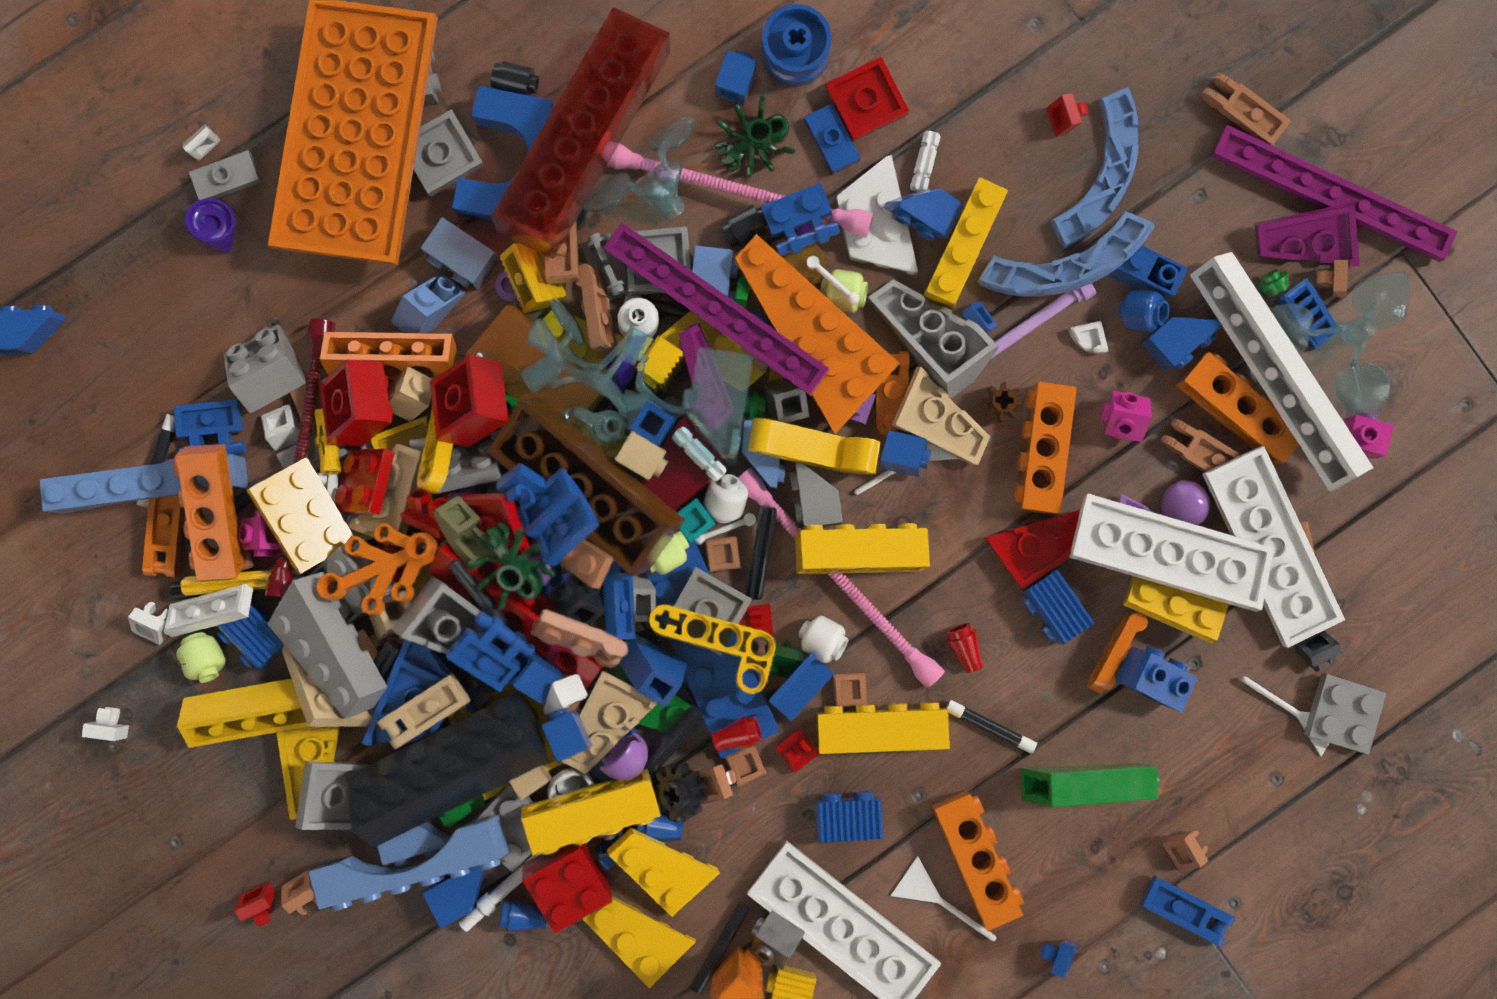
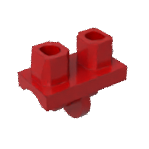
M418 489L408 495L409 509L400 513L402 522L422 530L423 533L432 535L437 540L438 545L447 540L433 513L436 509L449 502V500L437 498L431 501L429 492L424 489Z

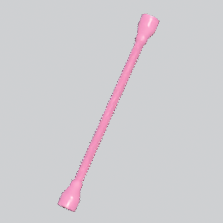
M606 141L602 149L601 165L609 168L645 169V171H653V173L664 176L676 177L677 180L680 179L688 183L691 182L696 185L699 183V186L703 185V187L718 189V191L722 190V192L726 191V193L737 196L749 197L750 200L752 198L754 201L757 199L758 202L761 201V203L764 202L765 204L785 197V195L770 193V191L766 192V190L762 191V189L751 188V186L747 187V185L743 186V184L739 185V183L735 184V182L730 180L727 181L715 176L712 178L708 174L704 175V173L701 174L700 172H693V170L689 171V169L685 170V168L643 158L641 154L633 153L624 145ZM837 208L832 210V215L826 218L827 221H836L839 226L851 234L867 238L874 213L861 209L842 210Z
M752 467L748 468L738 477L740 482L748 489V498L756 501L760 506L776 508L777 522H780V525H783V528H786V531L792 534L791 537H795L801 528H798L799 526L795 525L796 522H792L793 519H790V516H787V513L781 510L782 508L779 507V504L773 501V496L768 492L762 477ZM828 573V576L831 575L830 578L834 579L833 581L842 588V591L845 590L844 593L848 594L847 596L857 606L859 605V609L862 608L861 611L871 621L873 620V623H876V627L888 639L890 638V641H893V645L904 654V659L910 664L915 677L926 689L932 686L944 674L945 671L934 659L922 654L917 648L911 647V644H908L909 642L902 638L903 636L897 632V629H894V626L888 623L889 621L880 614V611H877V608H874V605H871L872 603L863 596V593H860V590L857 591L858 588L846 578V575L843 576L844 573Z

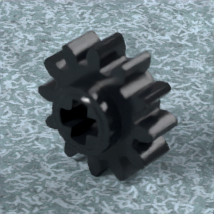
M674 762L655 774L658 781L654 782L652 786L653 790L658 791V794L655 796L657 802L660 801L662 804L659 811L660 814L667 810L670 811V821L678 817L683 822L700 813L703 810L700 804L708 800L705 794L700 793V790L706 787L707 784L705 782H697L698 770L691 774L688 773V763L678 767Z

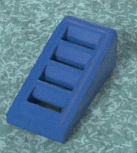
M1307 278L1298 282L1275 300L1276 304L1313 350L1340 331ZM1301 295L1304 300L1296 305L1293 300ZM1309 305L1311 310L1302 315L1300 310ZM1316 314L1319 319L1309 326L1306 321ZM1324 324L1327 329L1316 337L1313 331Z

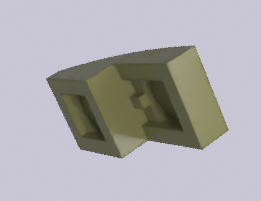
M459 495L435 510L433 514L442 533L466 566L468 561L478 560L486 554L495 556L496 553L484 549L476 542L478 537L482 538V532L477 527L481 519ZM478 566V567H472V568H469V569L473 572L474 570H476V569L479 568L480 566Z

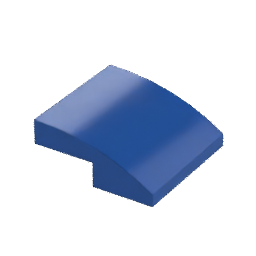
M561 468L545 483V489L535 495L534 504L525 510L521 507L517 510L526 535L536 538L538 545L542 547L541 554L544 562L554 567L599 526L586 498L573 479Z

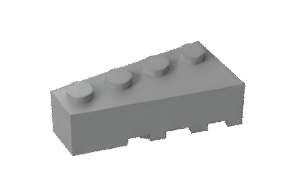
M323 572L292 581L270 618L268 626L344 719L374 708L387 689V685L368 651H361L357 640L358 633L352 624L347 625L339 612V609L342 608L340 601H329L318 594L317 583L324 575Z
M432 576L393 626L392 630L403 639L446 654L447 650L467 628L476 634H479L483 628L474 623L475 617L481 611ZM497 637L490 642L501 650L506 646V643ZM519 652L514 658L517 660L522 653Z

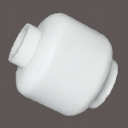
M632 298L620 307L617 315L618 328L625 338L630 337L634 333L649 340L657 332L659 325L658 311L649 300Z
M725 474L718 481L712 480L708 484L703 507L714 521L729 523L739 519L743 514L748 498V489L740 482L738 477Z
M817 616L812 622L805 621L798 635L802 639V651L807 655L812 653L816 656L815 659L822 663H828L833 659L837 661L845 651L849 640L845 637L844 627L825 616Z

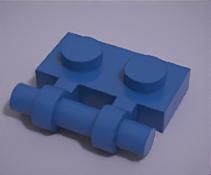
M821 182L761 206L772 237L786 235V241L776 244L780 256L791 252L793 255L802 252L803 247L816 242L823 244L830 241L829 237L840 233L836 221L824 226L821 220L832 215V210ZM812 223L814 230L799 236L796 235L795 229Z
M238 399L174 406L176 438H189L190 446L204 445L203 436L218 435V443L226 445L227 455L246 453L247 448L244 441H232L231 433L244 432L242 403Z
M481 611L475 617L474 623L482 627L483 630L476 634L467 628L447 650V659L501 692L521 669L520 661L514 657L519 652L526 657L531 656L535 646L528 642L527 637L519 631L513 632L505 627L503 621L495 615L490 617ZM495 637L506 643L502 650L490 643Z

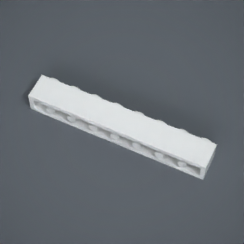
M1229 252L1215 256L1190 274V277L1328 490L1332 492L1373 469L1366 455L1234 254Z

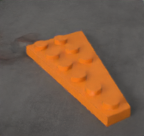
M756 234L735 257V262L752 292L756 295L774 329L830 369L812 396L829 424L833 435H835L900 363Z

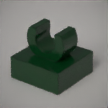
M772 637L775 642V652L769 674L787 678L803 662L802 650L793 649L790 641L787 640L781 646L777 645L776 638ZM766 643V644H765V652L767 653V651H768V645H767V643Z

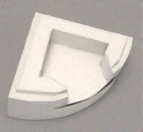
M1101 321L1068 329L1073 341L1083 350L1095 354H1103L1109 351Z

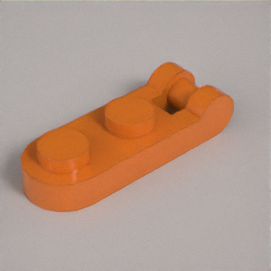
M899 351V354H890L900 363L898 365V375H889L876 389L875 425L878 433L884 438H887L888 430L904 433V431L892 426V422L909 386V351Z
M179 496L149 499L142 571L145 576L155 577L157 574H165L168 578H178L180 576L182 568L180 554L185 509L181 508L179 504ZM158 551L166 552L165 561H159Z
M1127 612L1121 617L1088 680V688L1099 694L1104 690L1110 691L1118 677L1115 672L1120 662H1125L1131 649L1130 643L1136 632L1142 631L1147 627L1148 619L1143 613Z

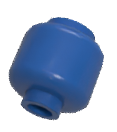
M1132 290L1126 295L1125 299L1121 300L1118 314L1122 318L1124 326L1129 330L1155 332L1168 320L1169 304L1158 291Z

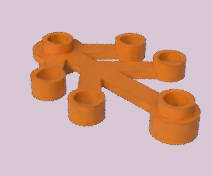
M381 523L374 530L375 539L384 545L396 544L404 548V550L395 554H389L368 545L365 540L358 536H352L345 543V551L355 558L365 557L374 561V563L343 577L335 573L324 574L318 580L317 592L321 597L334 602L342 599L348 589L377 577L369 595L363 599L361 607L365 613L371 616H379L385 608L383 597L397 568L405 564L407 565L400 581L395 583L391 589V596L400 603H408L413 599L414 588L412 585L421 566L427 565L435 559L439 548L438 542L428 533L422 532L409 537L397 532L389 524ZM389 529L388 536L382 539L383 532ZM359 542V549L353 552L354 545ZM427 545L425 552L420 555V549ZM338 584L337 590L332 593L333 587ZM406 587V594L403 597H399L400 590ZM376 600V607L370 610V604Z

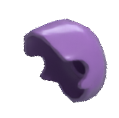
M1180 480L1164 491L1160 509L1163 516L1198 526L1209 514L1210 498L1206 490L1198 483Z
M636 733L622 738L611 749L608 757L602 758L605 767L601 766L600 770L612 779L627 781L636 777L644 769L648 759V749L644 739Z

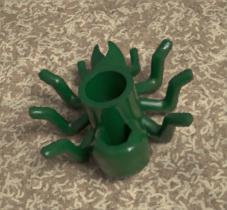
M760 96L758 117L751 121L749 125L740 105L736 104L734 106L739 121L747 132V136L734 132L722 120L717 122V125L724 129L728 136L742 140L738 144L725 141L715 146L716 150L724 148L719 151L718 157L727 155L722 159V164L728 166L737 162L736 165L728 169L729 173L740 168L744 152L749 153L746 177L749 178L754 170L755 150L758 152L764 166L771 172L775 170V167L767 159L764 153L765 150L768 149L777 155H783L784 153L795 154L796 150L794 148H777L773 146L783 143L788 137L789 122L781 114H774L766 120L764 119L765 96Z
M500 522L498 527L503 533L497 528H489L487 533L490 537L482 533V538L478 537L476 539V542L484 549L496 553L499 557L486 554L478 560L468 561L467 567H478L489 561L503 564L501 567L493 570L477 585L478 590H482L497 577L499 585L504 588L498 608L502 610L505 607L510 591L515 590L516 594L524 600L531 601L535 599L543 586L541 573L553 577L555 576V571L548 569L543 560L528 561L526 559L530 554L542 551L541 545L533 544L520 555H516L524 538V533H522L521 529H517L515 532L516 540L512 549H507L510 532ZM534 567H539L540 572L534 569Z

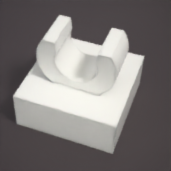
M149 602L145 606L144 611L135 607L128 616L131 631L161 645L167 637L164 629L168 609H165L162 615L155 617L152 615L156 610L155 603Z
M98 708L96 721L84 723L82 737L110 741L125 739L128 735L129 725L117 724L120 715L119 708Z

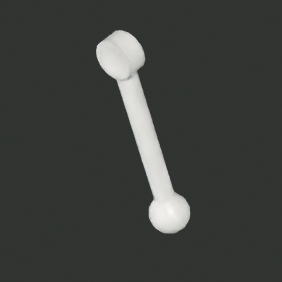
M808 257L807 267L809 269H816L847 297L846 299L849 304L858 303L859 295L855 292H850L819 264L818 257Z
M748 513L739 521L702 534L695 539V543L701 545L708 538L743 525L752 526L755 524L756 518L753 514Z

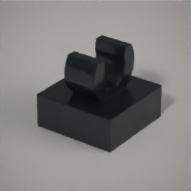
M1326 631L1315 634L1294 645L1295 651L1306 660V663L1315 672L1320 671L1319 664L1327 661L1332 665L1335 663V657L1342 654L1340 644Z

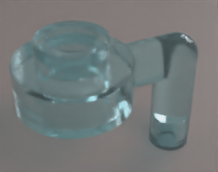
M583 407L564 409L561 412V415L569 422L579 420L589 425L593 438L603 444L617 442L625 431V423L622 416L613 410L601 411L595 414ZM608 421L613 423L614 430L612 432H609L607 429Z

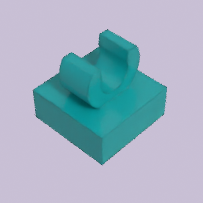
M697 498L678 512L685 519L679 529L690 543L716 525Z

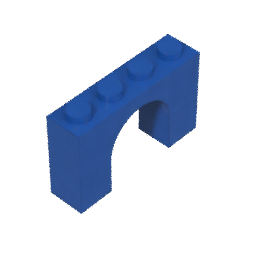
M478 86L472 112V118L476 125L519 136L527 144L528 157L520 174L506 183L490 184L458 177L452 209L457 216L526 230L530 229L532 221H537L541 207L540 203H537L539 191L544 192L547 181V173H544L545 162H550L553 154V143L550 142L552 131H557L560 120V113L556 112L553 100Z

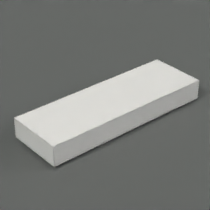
M243 584L170 604L164 633L170 637H175L248 618L253 588Z

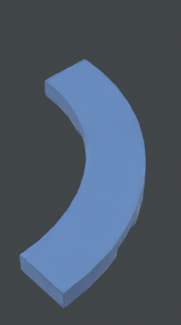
M1129 87L1102 97L1098 101L1105 126L1103 162L1094 184L1083 199L1070 210L1050 221L1062 250L1078 243L1097 229L1117 207L1130 184L1137 162L1139 145L1138 116Z
M1124 211L1115 225L1097 241V244L1080 254L1078 252L1047 264L1016 262L993 255L977 282L979 286L995 292L1025 297L1048 296L1076 290L1105 277L1126 262L1146 241L1155 228L1154 223Z

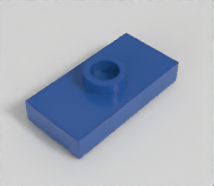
M833 103L804 117V121L832 175L860 161L861 157Z

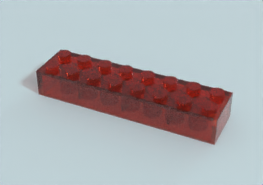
M615 7L611 9L493 212L492 219L497 233L552 259L555 258L670 54L669 32Z

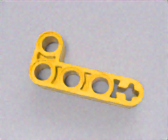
M753 418L747 451L837 472L876 474L881 442L863 437H842L774 420Z
M660 605L652 611L649 624L655 634L738 657L740 660L735 675V682L739 690L746 694H753L764 688L775 652V642L770 634L670 605ZM663 612L669 613V619L679 622V615L686 617L681 626V635L674 633L677 626L667 625L665 629H660L659 622L655 621V617H661ZM694 620L702 622L705 627V634L698 639L690 637L687 633V625ZM730 629L736 634L737 639L734 646L725 647L719 642V633L722 630ZM762 638L767 642L768 651L764 656H757L751 651L750 647L753 639ZM748 669L756 671L759 675V683L755 688H748L742 682V675Z

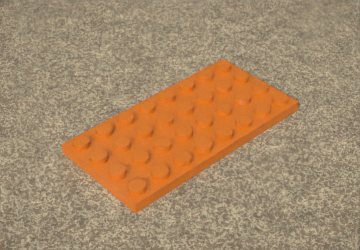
M309 0L268 241L269 247L398 266L438 21L435 13L340 0Z

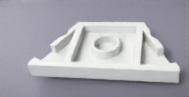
M892 155L886 156L837 195L836 202L837 207L842 210L861 209L874 213L867 238L851 234L842 227L850 260L862 263L869 262L878 267L893 268L905 271L910 275H915L918 273L908 225L895 221L892 218L893 214L883 208L886 202L901 197Z

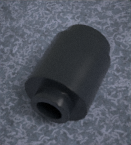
M504 61L502 64H494L490 84L491 88L531 96V94L537 93L539 75H535L533 67Z
M753 204L726 218L727 221L721 224L732 247L737 244L742 246L748 243L756 234L758 236L767 232L765 226L768 225L761 207L756 209Z

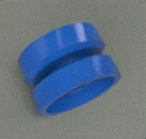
M802 4L783 6L771 14L763 29L762 59L765 69L773 79L783 85L799 87L812 83L822 75L828 65L832 39L829 23L824 16L811 6Z

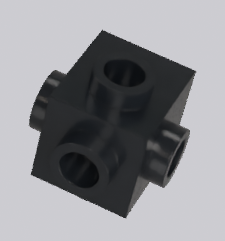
M570 573L551 591L555 613L590 626L605 612L599 593L600 588H592L573 573Z

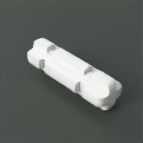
M924 132L921 142L922 147H920L914 170L916 175H913L910 185L912 191L918 192L928 188L930 180L928 177L932 173L937 153L935 149H937L940 141V134L937 132Z
M682 426L672 436L673 441L680 448L683 446L685 448L684 452L702 470L705 469L706 474L713 481H718L726 473V468L719 461H715V457L697 439L692 438L693 434L686 427Z

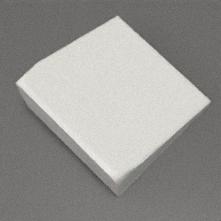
M204 124L182 146L188 154L197 161H200L220 142V139Z
M290 404L261 415L265 439L275 451L298 443L297 436L299 435L300 426Z
M578 674L556 681L551 685L544 707L545 715L568 708L586 698L587 693Z

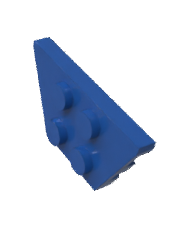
M404 640L386 683L387 689L379 700L362 744L367 746L374 743H390L391 737L385 729H380L377 721L452 673L434 650L419 643ZM445 718L408 742H417L439 731ZM401 719L396 721L403 732L407 730Z

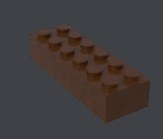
M540 397L521 399L508 418L509 422L504 424L487 452L509 471L521 463L545 478V483L560 468L565 470L586 498L599 523V526L587 538L613 557V560L632 577L649 571L685 519Z

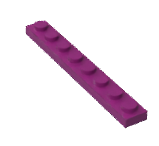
M1229 125L1223 129L1211 157L1321 208L1352 203L1355 205L1356 224L1437 262L1446 259L1458 232Z
M621 222L603 249L808 395L811 396L829 372L830 369L624 223Z

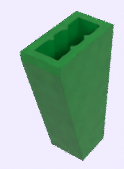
M1130 763L1021 768L1022 800L1052 808L1158 799L1160 780L1157 774V766Z

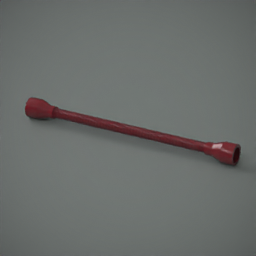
M313 318L309 322L307 335L310 345L309 356L311 364H309L310 368L308 369L310 372H308L309 376H307L308 380L306 381L303 411L301 412V423L299 424L300 431L297 436L298 443L295 448L296 455L294 456L293 464L308 456L307 452L309 450L307 448H309L308 444H310L309 440L311 439L309 436H311L310 432H312L310 428L313 427L311 424H313L312 420H314V408H316L318 385L320 384L319 377L322 372L320 370L322 369L320 354L324 333L335 332L336 326L334 322L325 319ZM280 548L279 557L275 560L274 569L267 579L264 596L282 599L293 581V576L291 572L292 564L282 548Z

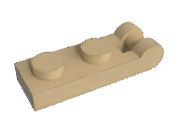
M451 673L377 721V724L381 730L385 729L392 739L389 742L395 750L471 700L454 674ZM399 719H401L407 727V730H405L404 732L396 722Z

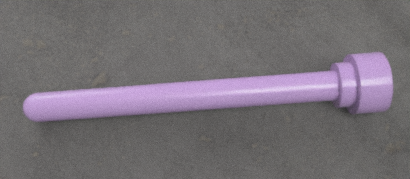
M1092 283L1076 290L1065 292L997 339L995 343L998 345V350L992 358L1073 302H1086L1096 295V290Z

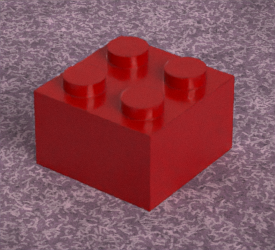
M468 354L430 381L437 441L469 448L509 422L502 365L500 362Z
M346 359L319 385L327 444L364 446L392 422L393 409L389 404L387 393L388 378L384 373L383 362Z
M586 843L581 845L568 844L560 847L552 854H541L523 864L522 881L554 934L612 902L611 885Z

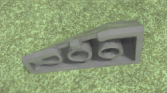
M894 279L868 297L870 303L907 351H909L917 364L929 374L928 377L938 387H942L949 394L948 397L950 399L975 381L998 350V345L978 324L969 319L967 321L952 314V310L945 306L939 307L926 300L924 295Z

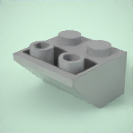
M279 324L259 331L254 338L244 343L233 345L223 354L228 387L250 414L306 384L303 367Z
M359 542L354 545L353 552L359 549ZM345 545L336 549L308 576L323 572L324 574L335 573L343 577L374 563V561L365 557L355 558L345 551ZM377 577L348 589L346 595L339 600L342 605L339 612L347 625L354 624L367 615L362 610L361 604L363 599L369 595ZM394 579L391 580L384 597L391 595V589L396 583ZM338 584L333 587L332 593L337 590Z

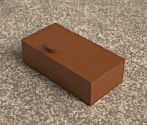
M506 305L466 353V355L472 354L475 356L477 353H482V358L500 362L502 365L504 389L518 403L521 399L540 397L577 429L610 392L602 382L577 359L572 357L554 338L550 337L528 314L522 312L519 306Z

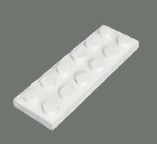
M1259 446L1203 473L1202 475L1230 535L1275 548L1263 605L1282 646L1289 648L1344 621L1345 618L1265 447Z
M1087 493L1083 497L1069 557L1258 612L1263 607L1275 548Z
M787 840L747 891V895L769 912L773 910L805 931L803 936L805 941L879 999H915L941 965L937 958Z

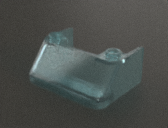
M699 347L692 389L686 388L683 409H688L687 420L690 421L692 427L725 466L737 467L746 414H743L746 395L749 396L751 386L748 387L753 356Z

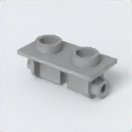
M595 233L589 236V242L582 244L581 247L589 265L603 273L609 301L629 293L628 274L623 263L603 249L611 238L610 233L603 236Z

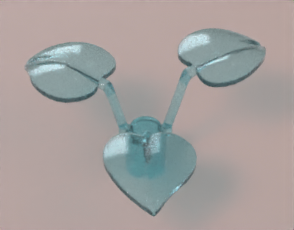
M694 116L684 117L660 127L651 137L649 147L652 151H658L661 163L647 175L640 178L636 184L629 182L630 176L627 173L615 174L603 180L588 197L585 205L586 214L588 212H601L614 207L624 198L628 190H632L637 197L644 198L650 206L655 205L664 219L671 220L680 215L685 209V203L677 193L678 181L682 173V164L676 159L666 161L665 154L667 150L679 147L687 139L696 118Z
M1406 271L1375 274L1362 279L1352 292V305L1356 312L1364 316L1356 317L1344 326L1309 330L1313 323V315L1305 307L1297 304H1282L1270 309L1298 353L1304 351L1308 346V336L1341 333L1343 340L1347 344L1356 346L1350 364L1351 369L1341 370L1334 377V394L1339 403L1355 415L1376 419L1380 416L1390 393L1388 374L1376 364L1365 363L1358 367L1357 363L1362 350L1365 348L1364 342L1373 337L1376 328L1380 330L1391 328L1403 318L1410 298V280Z
M552 298L551 308L559 323L566 330V336L558 344L556 337L543 320L538 319L532 324L527 343L542 350L546 356L521 371L525 383L532 392L536 393L549 384L555 389L562 384L595 379L621 413L624 427L629 424V411L626 399L621 389L605 371L603 373L595 371L558 379L557 375L561 374V370L564 371L568 368L567 359L562 349L572 339L579 346L583 345L585 337L574 316L557 298Z
M633 326L629 327L622 341L620 340L618 345L599 364L588 363L581 359L573 351L569 342L561 344L557 350L563 358L584 369L579 371L572 367L569 368L568 371L576 379L613 400H618L620 396L606 388V384L624 360L632 365H635L638 360L640 362L635 386L641 394L669 412L686 414L692 410V408L677 407L665 403L656 397L643 383L645 364L649 359L645 353L653 338ZM617 355V360L607 374L602 372L601 370ZM592 374H595V375H598V376H601V377H604V378H603L601 381H597Z

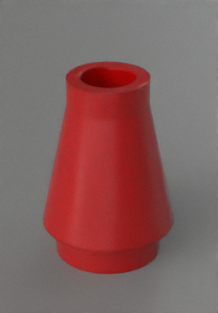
M963 623L949 629L946 632L948 636L946 642L963 665L965 672L972 673L983 668L984 665L981 660L976 629H972L970 623Z
M745 715L724 728L712 732V740L717 751L755 747L756 743L762 741V733L756 717L748 718Z

